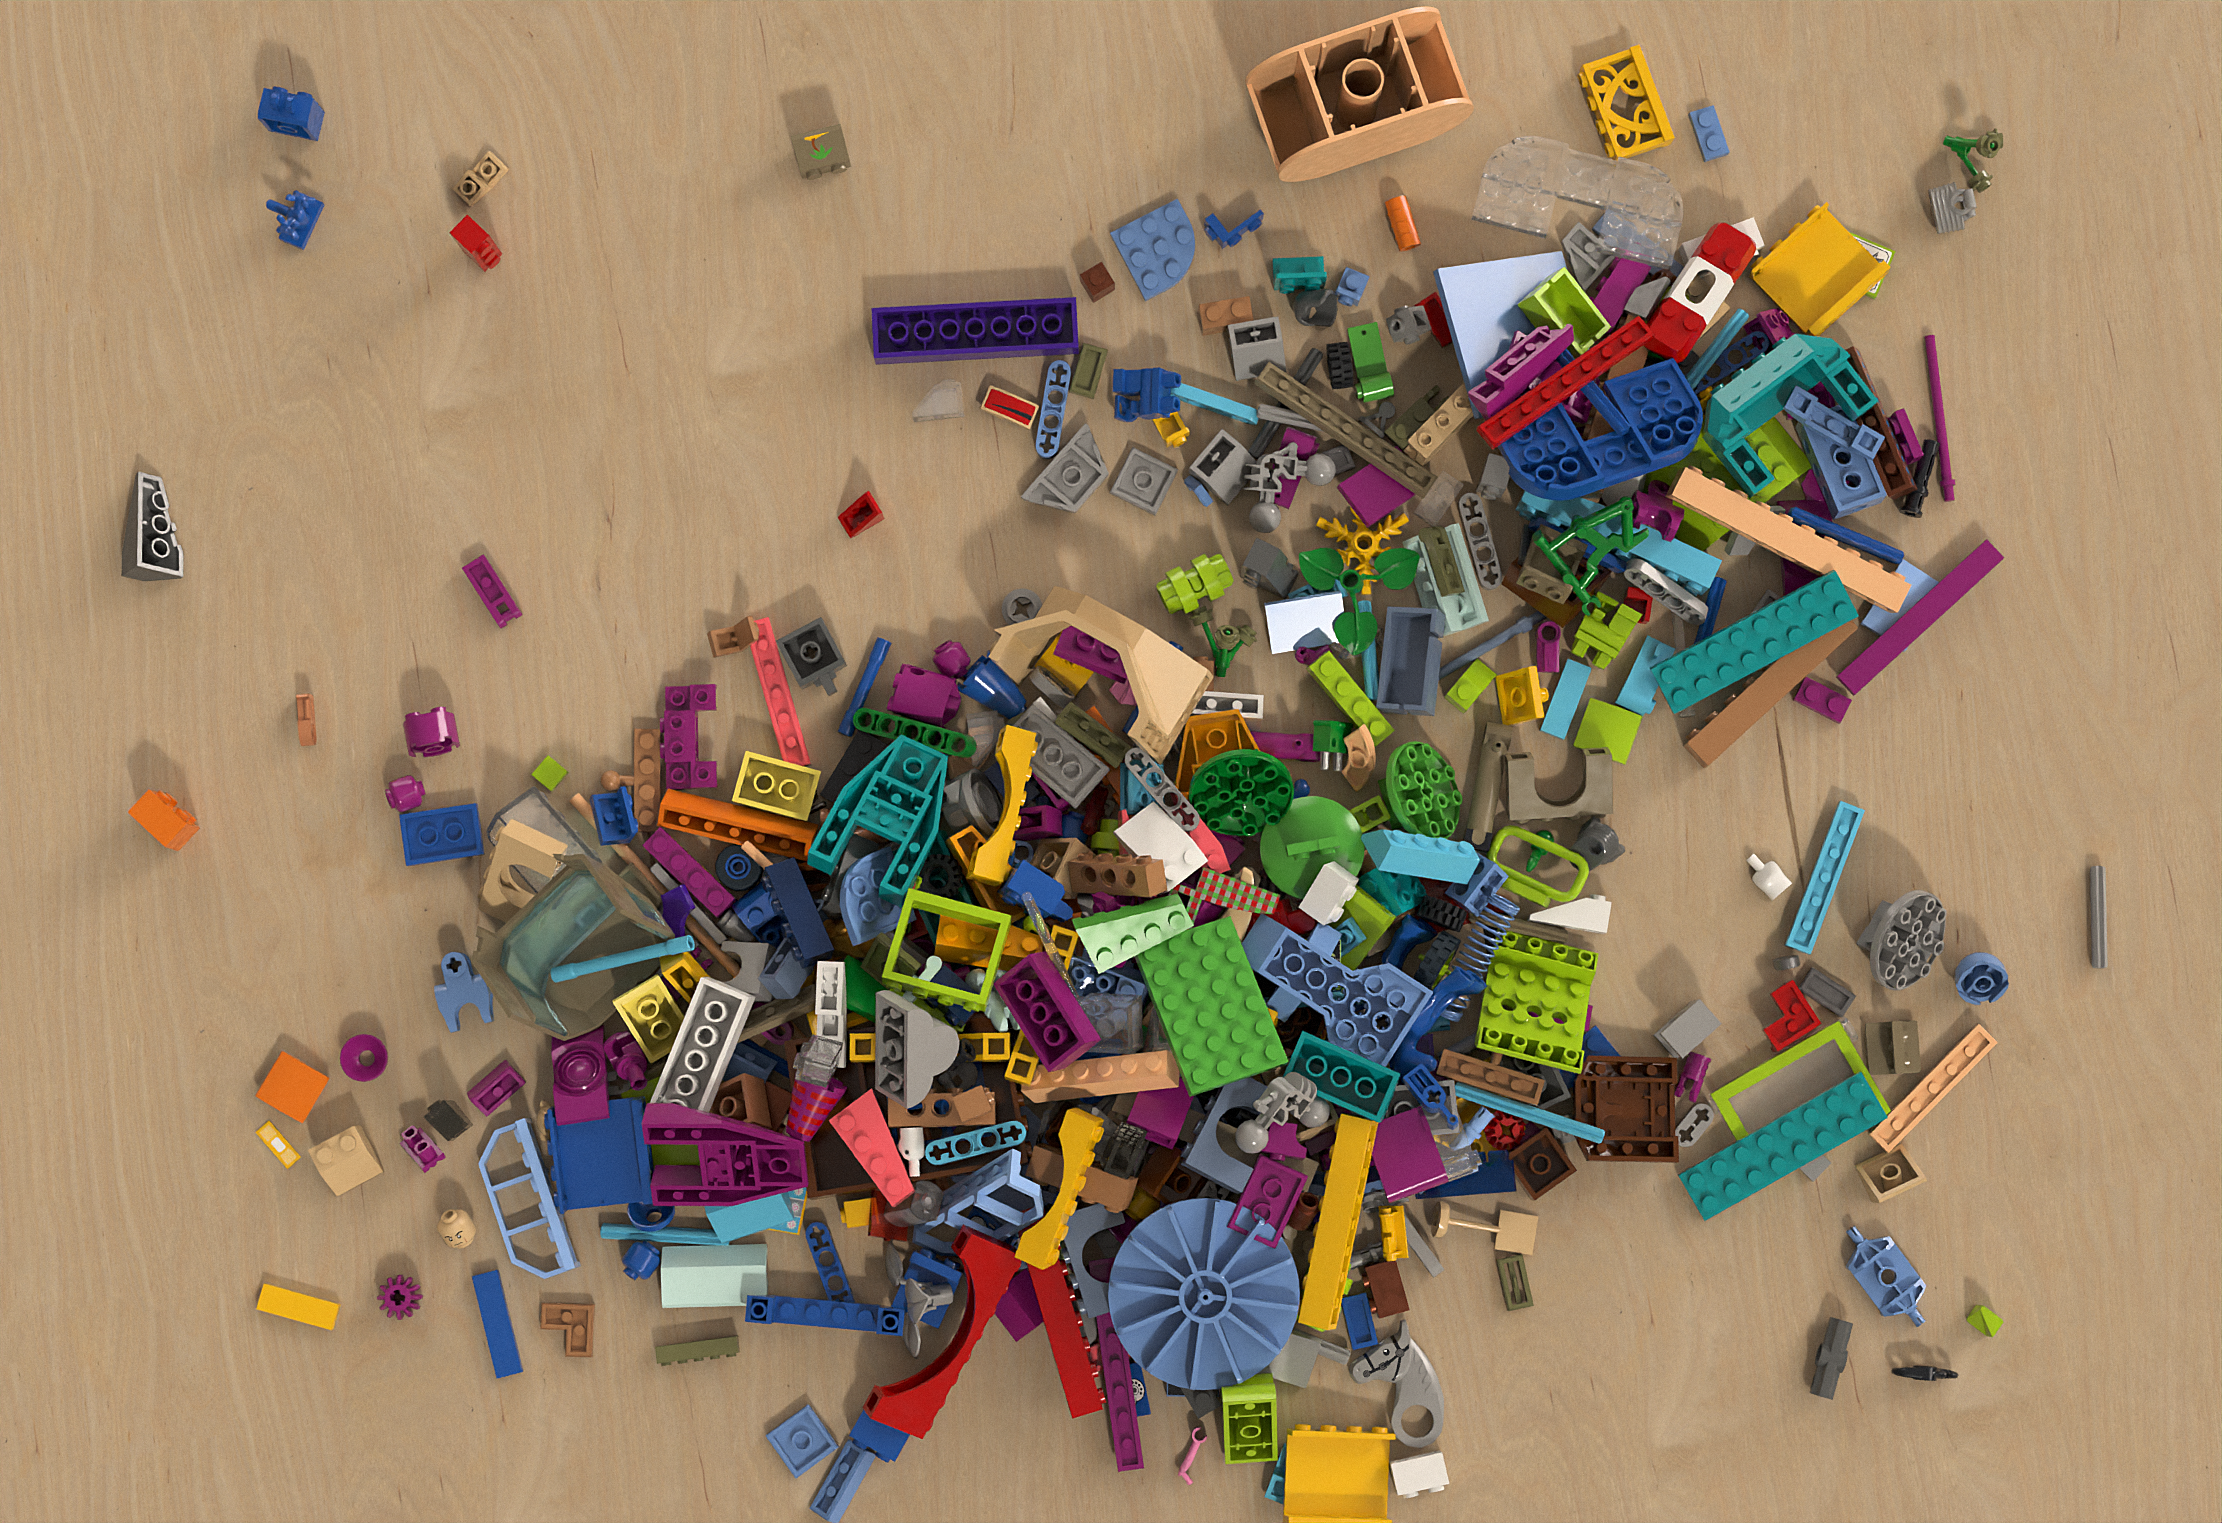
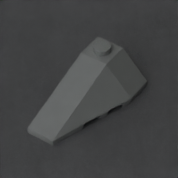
M137 472L135 475L122 548L121 576L140 581L183 578L184 553L182 546L178 545L174 532L177 529L175 523H171L168 512L170 505L161 477Z

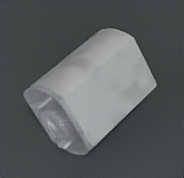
M929 1181L912 1183L915 1192L896 1207H892L887 1200L883 1214L889 1222L899 1227L936 1221L944 1196L942 1190Z

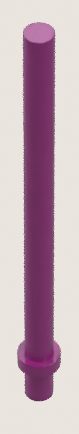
M1935 335L1924 336L1936 437L1937 442L1940 443L1938 453L1942 481L1939 483L1940 487H1943L1944 502L1955 501L1953 486L1956 484L1955 479H1952Z

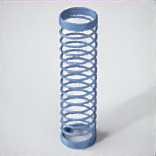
M1494 893L1490 894L1487 902L1503 910L1512 918L1499 915L1487 907H1483V909L1502 919L1508 926L1497 923L1482 914H1479V916L1496 925L1504 933L1492 930L1477 921L1475 924L1490 931L1500 940L1487 937L1475 929H1471V931L1487 939L1497 948L1485 945L1473 937L1467 936L1469 940L1483 946L1492 955L1480 952L1466 943L1463 944L1466 948L1480 954L1488 962L1480 961L1466 952L1459 951L1463 956L1480 964L1485 970L1473 967L1465 961L1455 958L1457 962L1477 972L1481 979L1483 976L1480 972L1487 971L1484 964H1491L1488 957L1495 956L1492 950L1499 949L1495 942H1503L1499 935H1506L1507 933L1504 928L1511 927L1507 920H1515L1513 915H1518V910H1520L1511 901ZM1466 995L1469 999L1457 998L1465 1006H1460L1453 1002L1450 1004L1459 1011L1451 1006H1447L1441 1016L1451 1021L1459 1022L1463 1015V1011L1460 1008H1467V1004L1464 1001H1470V995Z

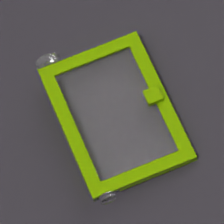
M1846 1017L1824 1027L1717 1088V1090L1709 1094L1712 1099L1707 1101L1715 1115L1718 1113L1722 1115L1735 1140L1738 1141L1861 1071L1886 1115L1891 1112L1852 1044L1858 1040V1036Z

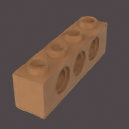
M1083 852L1078 854V858L1068 861L1072 892L1095 894L1102 891L1109 895L1152 897L1167 891L1163 859H1152L1151 855L1132 858V854H1122L1113 857L1112 853H1102L1096 856L1093 855V852Z
M947 1088V1093H936V1089H930L926 1097L921 1101L923 1110L918 1115H911L908 1109L888 1097V1127L996 1125L995 1092H991L995 1104L991 1105L993 1112L965 1124L962 1123L952 1097L963 1093V1088ZM940 1100H945L949 1103V1111L944 1115H939L935 1112V1105Z

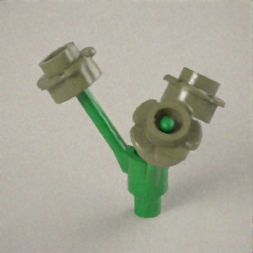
M1994 128L1993 131H1986V135H1982L1978 139H1964L1958 136L1953 138L1947 135L1943 145L1950 147L1951 151L1957 152V156L1965 163L1973 175L1968 181L1973 191L1977 190L1981 193L1992 185L1990 180L1993 176L1989 175L1986 170L1978 173L1967 155L1971 148L1975 147L1977 152L1983 157H1995L1999 149L2003 148V134L1998 133V130Z
M1206 606L1191 611L1193 616L1189 620L1193 621L1195 627L1202 624L1211 646L1213 657L1215 658V675L1225 677L1226 670L1230 667V661L1243 643L1248 647L1253 642L1256 643L1257 639L1255 636L1257 633L1246 624L1242 628L1240 626L1235 628L1230 625H1222L1215 632L1216 642L1222 648L1218 649L1207 623L1214 619L1211 613L1213 609L1207 610Z

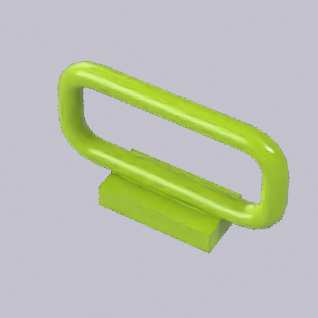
M1514 825L1504 826L1498 830L1486 855L1487 859L1495 862L1509 876L1501 888L1546 909L1552 899L1559 902H1569L1575 899L1581 892L1589 873L1588 863L1580 854ZM1510 835L1516 836L1575 863L1579 871L1570 890L1561 892L1500 864L1497 861V853L1504 839Z

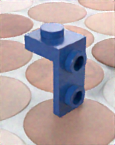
M1260 209L1229 233L1214 213L1205 218L1204 226L1206 228H1204V232L1211 241L1216 240L1222 249L1228 245L1233 247L1242 239V234L1248 230L1253 232L1262 225L1261 220H1263L1264 213Z

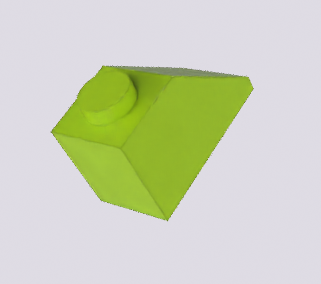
M1477 658L1444 698L1464 714L1497 674Z

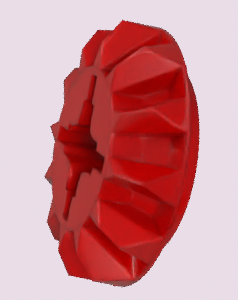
M1499 1110L1492 1113L1495 1117L1484 1128L1488 1143L1500 1151L1511 1150L1514 1146L1520 1145L1522 1137L1525 1136L1524 1126L1526 1125L1522 1118ZM1499 1123L1507 1127L1511 1124L1509 1128L1511 1137L1506 1134L1501 1136L1503 1130Z

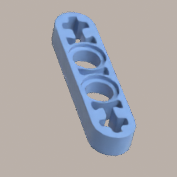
M1062 360L1052 362L1047 373L1036 438V452L1043 459L1055 457L1059 450L1071 379V368L1068 363ZM1058 367H1063V371L1067 373L1062 375L1060 385L1065 384V388L1059 385L1050 386V382L1056 384V374L1052 372L1053 370H1058ZM1052 391H1059L1063 399L1060 403L1053 404L1048 400V395ZM1053 415L1058 418L1059 423L1056 428L1049 429L1044 425V420L1047 416ZM1042 432L1057 434V437L1051 435L1050 443L1054 449H1049L1048 453H1044L1043 448L1040 447V445H1045L1046 435H1041Z

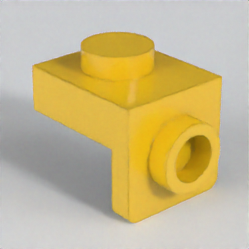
M1178 412L1170 413V418L1152 419L1167 448L1171 445L1176 448L1187 442L1186 438L1189 437L1190 431L1185 427Z

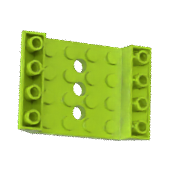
M1497 929V932L1504 933L1501 929ZM1506 930V935H1499L1503 942H1495L1499 949L1492 950L1495 956L1490 957L1491 964L1487 967L1485 978L1487 987L1483 990L1474 1042L1475 1046L1581 1074L1585 1052L1581 1049L1590 987L1596 973L1599 953ZM1503 1005L1510 1006L1513 1011L1505 1010ZM1528 1012H1534L1539 1017H1532ZM1554 1018L1561 1019L1564 1024L1556 1023Z

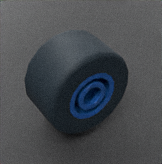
M732 844L724 848L718 855L715 863V872L719 881L727 888L735 891H746L753 888L762 877L763 868L741 848V845Z

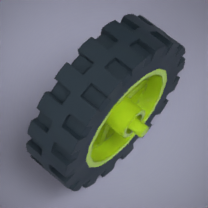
M1443 930L1425 956L1422 954L1418 956L1422 961L1413 979L1433 991L1444 975L1451 973L1448 969L1460 946L1461 940Z

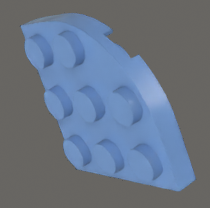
M1178 199L1110 233L1145 301L1174 287L1183 279L1190 268L1195 251V236L1192 225Z
M890 846L856 860L843 878L839 906L853 946L873 939L881 932L887 933L897 928L902 908L878 897L879 886L894 859ZM913 908L908 923L917 920Z

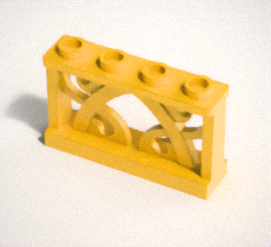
M1640 44L1602 59L1582 64L1579 70L1580 73L1577 75L1581 88H1585L1587 91V105L1590 111L1595 112L1597 118L1595 120L1596 129L1599 135L1603 134L1606 142L1604 143L1605 153L1608 158H1612L1614 164L1647 151L1671 145L1675 137ZM1626 60L1630 63L1619 73L1611 66ZM1605 70L1614 79L1611 82L1608 77L1600 76L1604 80V85L1598 86L1594 82L1593 76L1596 71ZM1626 79L1627 84L1630 85V81L1634 80L1638 86L1636 89H1630L1623 81ZM1619 87L1626 94L1634 97L1642 96L1644 100L1636 108L1633 122L1620 117L1610 109L1614 94ZM1599 94H1605L1603 102L1601 101ZM1642 111L1647 112L1650 116L1649 119H1643L1642 117V123H1639V113ZM1610 123L1616 126L1613 130ZM1630 132L1635 133V141L1631 147L1623 148L1617 143V135H1624L1626 142L1630 137ZM1640 134H1656L1658 137L1640 144Z

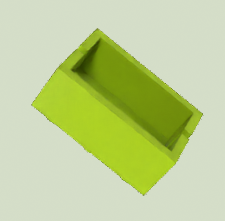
M1565 266L1547 276L1534 288L1535 290L1531 291L1517 304L1535 328L1548 326L1549 330H1560L1566 324L1573 325L1574 341L1567 347V350L1575 359L1585 353L1595 341L1611 328L1610 324Z

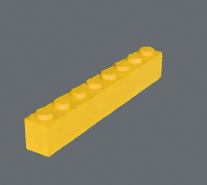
M1341 1114L1340 1118L1336 1121L1335 1133H1337L1335 1144H1332L1330 1148L1329 1158L1332 1160L1330 1170L1326 1171L1324 1177L1326 1189L1324 1196L1319 1201L1318 1208L1321 1213L1319 1222H1316L1313 1230V1236L1316 1238L1314 1247L1310 1249L1308 1254L1310 1267L1308 1274L1303 1279L1302 1287L1305 1291L1303 1300L1299 1302L1298 1323L1325 1330L1336 1329L1378 1122L1369 1118L1353 1114Z

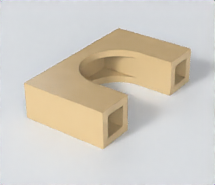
M511 819L505 827L501 826L496 834L495 840L498 843L493 848L489 857L492 863L486 869L483 877L486 879V883L482 885L478 893V898L481 899L478 910L506 923L535 896L521 889L513 881L509 872V865H523L552 879L563 864L556 860L553 854L565 855L568 845L514 819ZM548 908L524 931L534 936L543 924Z

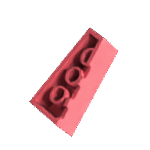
M871 1088L831 1118L829 1122L891 1206L896 1207L913 1194L915 1189L876 1094Z

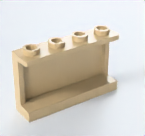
M1465 383L1409 438V445L1402 453L1422 467L1474 416Z

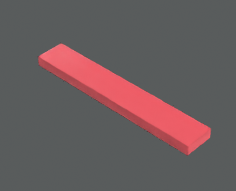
M766 617L756 620L754 622L757 623L759 628L758 641L752 644L750 648L782 759L785 762L804 767L811 765L770 619Z

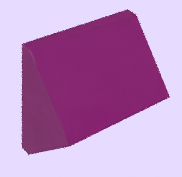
M1024 1269L1010 1280L1009 1288L1000 1298L995 1312L997 1318L1016 1342L1044 1322L1027 1269Z

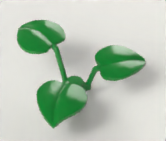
M1318 548L1299 553L1300 569L1310 586L1320 591H1328L1333 588L1335 580H1338L1345 591L1350 593L1354 613L1345 612L1341 614L1335 622L1334 632L1339 643L1354 656L1361 654L1369 648L1378 630L1376 618L1371 612L1359 613L1356 593L1362 590L1363 580L1383 579L1384 585L1389 589H1404L1413 582L1420 559L1419 553L1411 549H1389L1382 552L1374 562V567L1379 575H1366L1364 573L1359 575L1357 571L1352 569L1342 573L1344 561L1342 556L1334 549Z

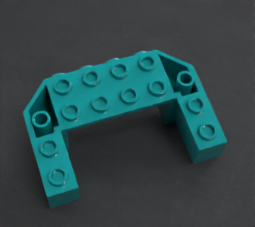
M1794 334L1787 340L1783 337L1772 346L1774 350L1767 355L1764 352L1751 361L1753 365L1746 371L1744 368H1741L1731 376L1732 381L1726 386L1721 383L1710 392L1712 396L1707 401L1702 438L1742 490L1748 495L1749 499L1768 486L1775 478L1744 438L1783 410L1795 386L1808 391L1819 382H1822L1852 422L1878 402L1874 394L1847 361L1850 357L1849 353L1833 339Z

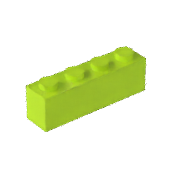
M1330 651L1324 652L1306 667V670L1348 721L1353 724L1355 729H1358L1363 724L1366 725L1375 747L1395 731Z

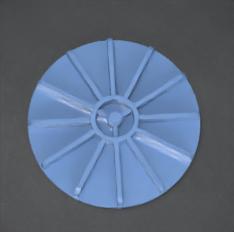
M1192 1198L1168 1204L1141 1221L1127 1236L1115 1257L1108 1287L1109 1310L1115 1331L1120 1342L1135 1362L1144 1370L1166 1383L1190 1390L1220 1389L1221 1386L1243 1383V1381L1263 1370L1280 1354L1293 1330L1300 1298L1299 1279L1293 1257L1282 1237H1280L1275 1249L1254 1240L1255 1236L1258 1235L1273 1242L1277 1231L1269 1223L1265 1224L1266 1220L1254 1212V1216L1258 1220L1255 1222L1251 1215L1252 1210L1242 1206L1234 1225L1249 1231V1233L1245 1236L1228 1228L1227 1225L1237 1203L1217 1198Z

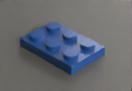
M477 803L399 815L406 866L485 855Z

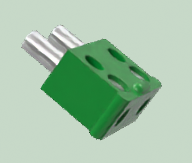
M1314 720L1313 751L1320 752V769H1329V753H1333V770L1341 771L1342 754H1348V748L1343 738L1352 732L1353 724L1332 720Z

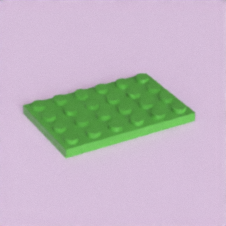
M1231 916L1185 930L1135 956L1189 1097L1284 1066L1289 1062Z

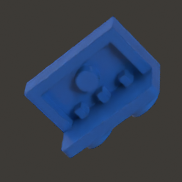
M626 786L620 787L617 793L592 795L589 800L600 846L630 843L638 832V822L636 818H633L631 810L633 805L632 797L628 795Z

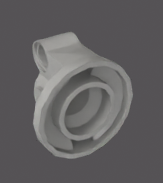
M976 768L962 773L951 780H945L944 792L947 794V799L942 798L941 809H943L951 829L957 834L973 825L988 840L997 827L1001 812L1003 811L1002 802L990 780L983 772Z

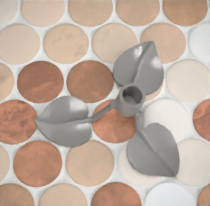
M890 1240L885 1256L886 1273L894 1287L898 1286L899 1283L905 1285L908 1312L905 1313L902 1338L910 1354L915 1359H919L918 1354L921 1340L916 1323L920 1321L924 1313L935 1310L936 1306L951 1304L953 1302V1292L949 1283L933 1285L932 1282L924 1283L917 1282L912 1278L904 1279L900 1257L893 1245V1240Z

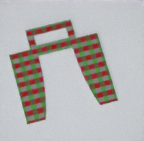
M1205 867L1196 890L1178 884L1169 893V895L1180 892L1191 896L1186 910L1193 924L1202 900L1246 912L1274 914L1280 895Z

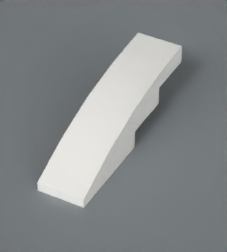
M817 961L815 1014H818L816 1038L819 1041L818 1066L844 1068L846 1067L847 1044L845 962Z

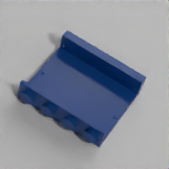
M645 1096L609 1100L610 1118L558 1126L556 1123L555 1106H551L547 1110L548 1114L544 1115L545 1128L550 1129L551 1140H548L547 1147L549 1155H553L554 1165L551 1166L552 1181H556L557 1191L554 1192L555 1207H559L560 1214H564L567 1210L635 1202H643L644 1205L653 1204L650 1187L654 1173L651 1144H644L641 1124L646 1108Z

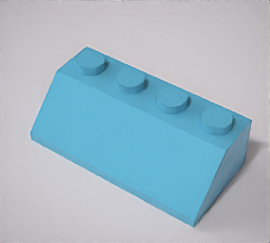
M1384 829L1365 833L1361 836V840L1377 869L1381 871L1468 884L1480 861L1474 847L1465 841L1456 842L1442 837L1432 838L1422 834L1414 835L1403 833L1399 830L1390 831Z

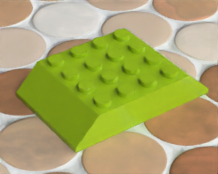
M1772 417L1744 438L1775 478L1760 492L1750 499L1749 497L1747 498L1754 503L1757 501L1767 503L1812 468L1806 455L1775 417ZM1704 419L1698 441L1693 450L1679 462L1647 473L1643 493L1647 494L1648 486L1652 480L1663 481L1671 486L1679 468H1688L1689 465L1703 471L1702 476L1710 480L1714 477L1723 481L1726 484L1725 488L1734 491V489L1744 491L1702 438ZM1673 500V505L1684 509V518L1675 534L1679 541L1698 550L1705 551L1730 531Z

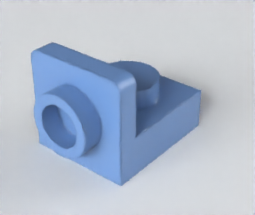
M1346 267L1335 291L1336 298H1338L1337 301L1349 307L1352 304L1358 306L1370 276Z

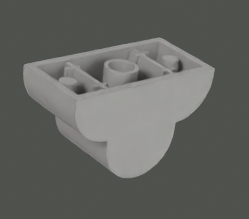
M883 990L876 992L875 1089L908 1109L919 1104L926 1097L931 1088L933 1076L944 1072L951 1066L959 1050V1037L952 1027L933 1017L925 1010L892 991Z

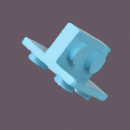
M1132 759L1130 762L1132 766L1137 764L1142 769L1141 772H1138L1140 777H1142L1147 769L1152 767L1150 763L1145 767L1141 760ZM1121 763L1120 811L1126 809L1128 815H1136L1153 801L1160 807L1129 771L1125 763ZM1156 763V765H1157V766L1163 771V773H1164V765H1163V764L1159 765V764ZM1150 773L1146 777V783L1150 787H1157L1161 783V777L1157 773Z

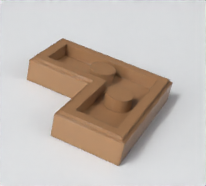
M541 1303L540 1329L566 1330L565 1357H593L595 1304Z

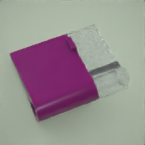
M1451 1095L1446 1097L1445 1107L1458 1118V1127L1454 1130L1447 1127V1122L1439 1112H1427L1422 1106L1383 1119L1382 1122L1378 1123L1372 1157L1388 1203L1479 1171L1478 1166L1482 1165L1477 1150L1472 1151Z

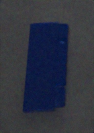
M1508 1150L1488 1151V1162L1484 1151L1464 1153L1463 1164L1459 1154L1440 1155L1449 1182L1425 1190L1421 1195L1417 1193L1415 1197L1416 1199L1515 1192L1517 1190L1514 1161L1509 1160Z

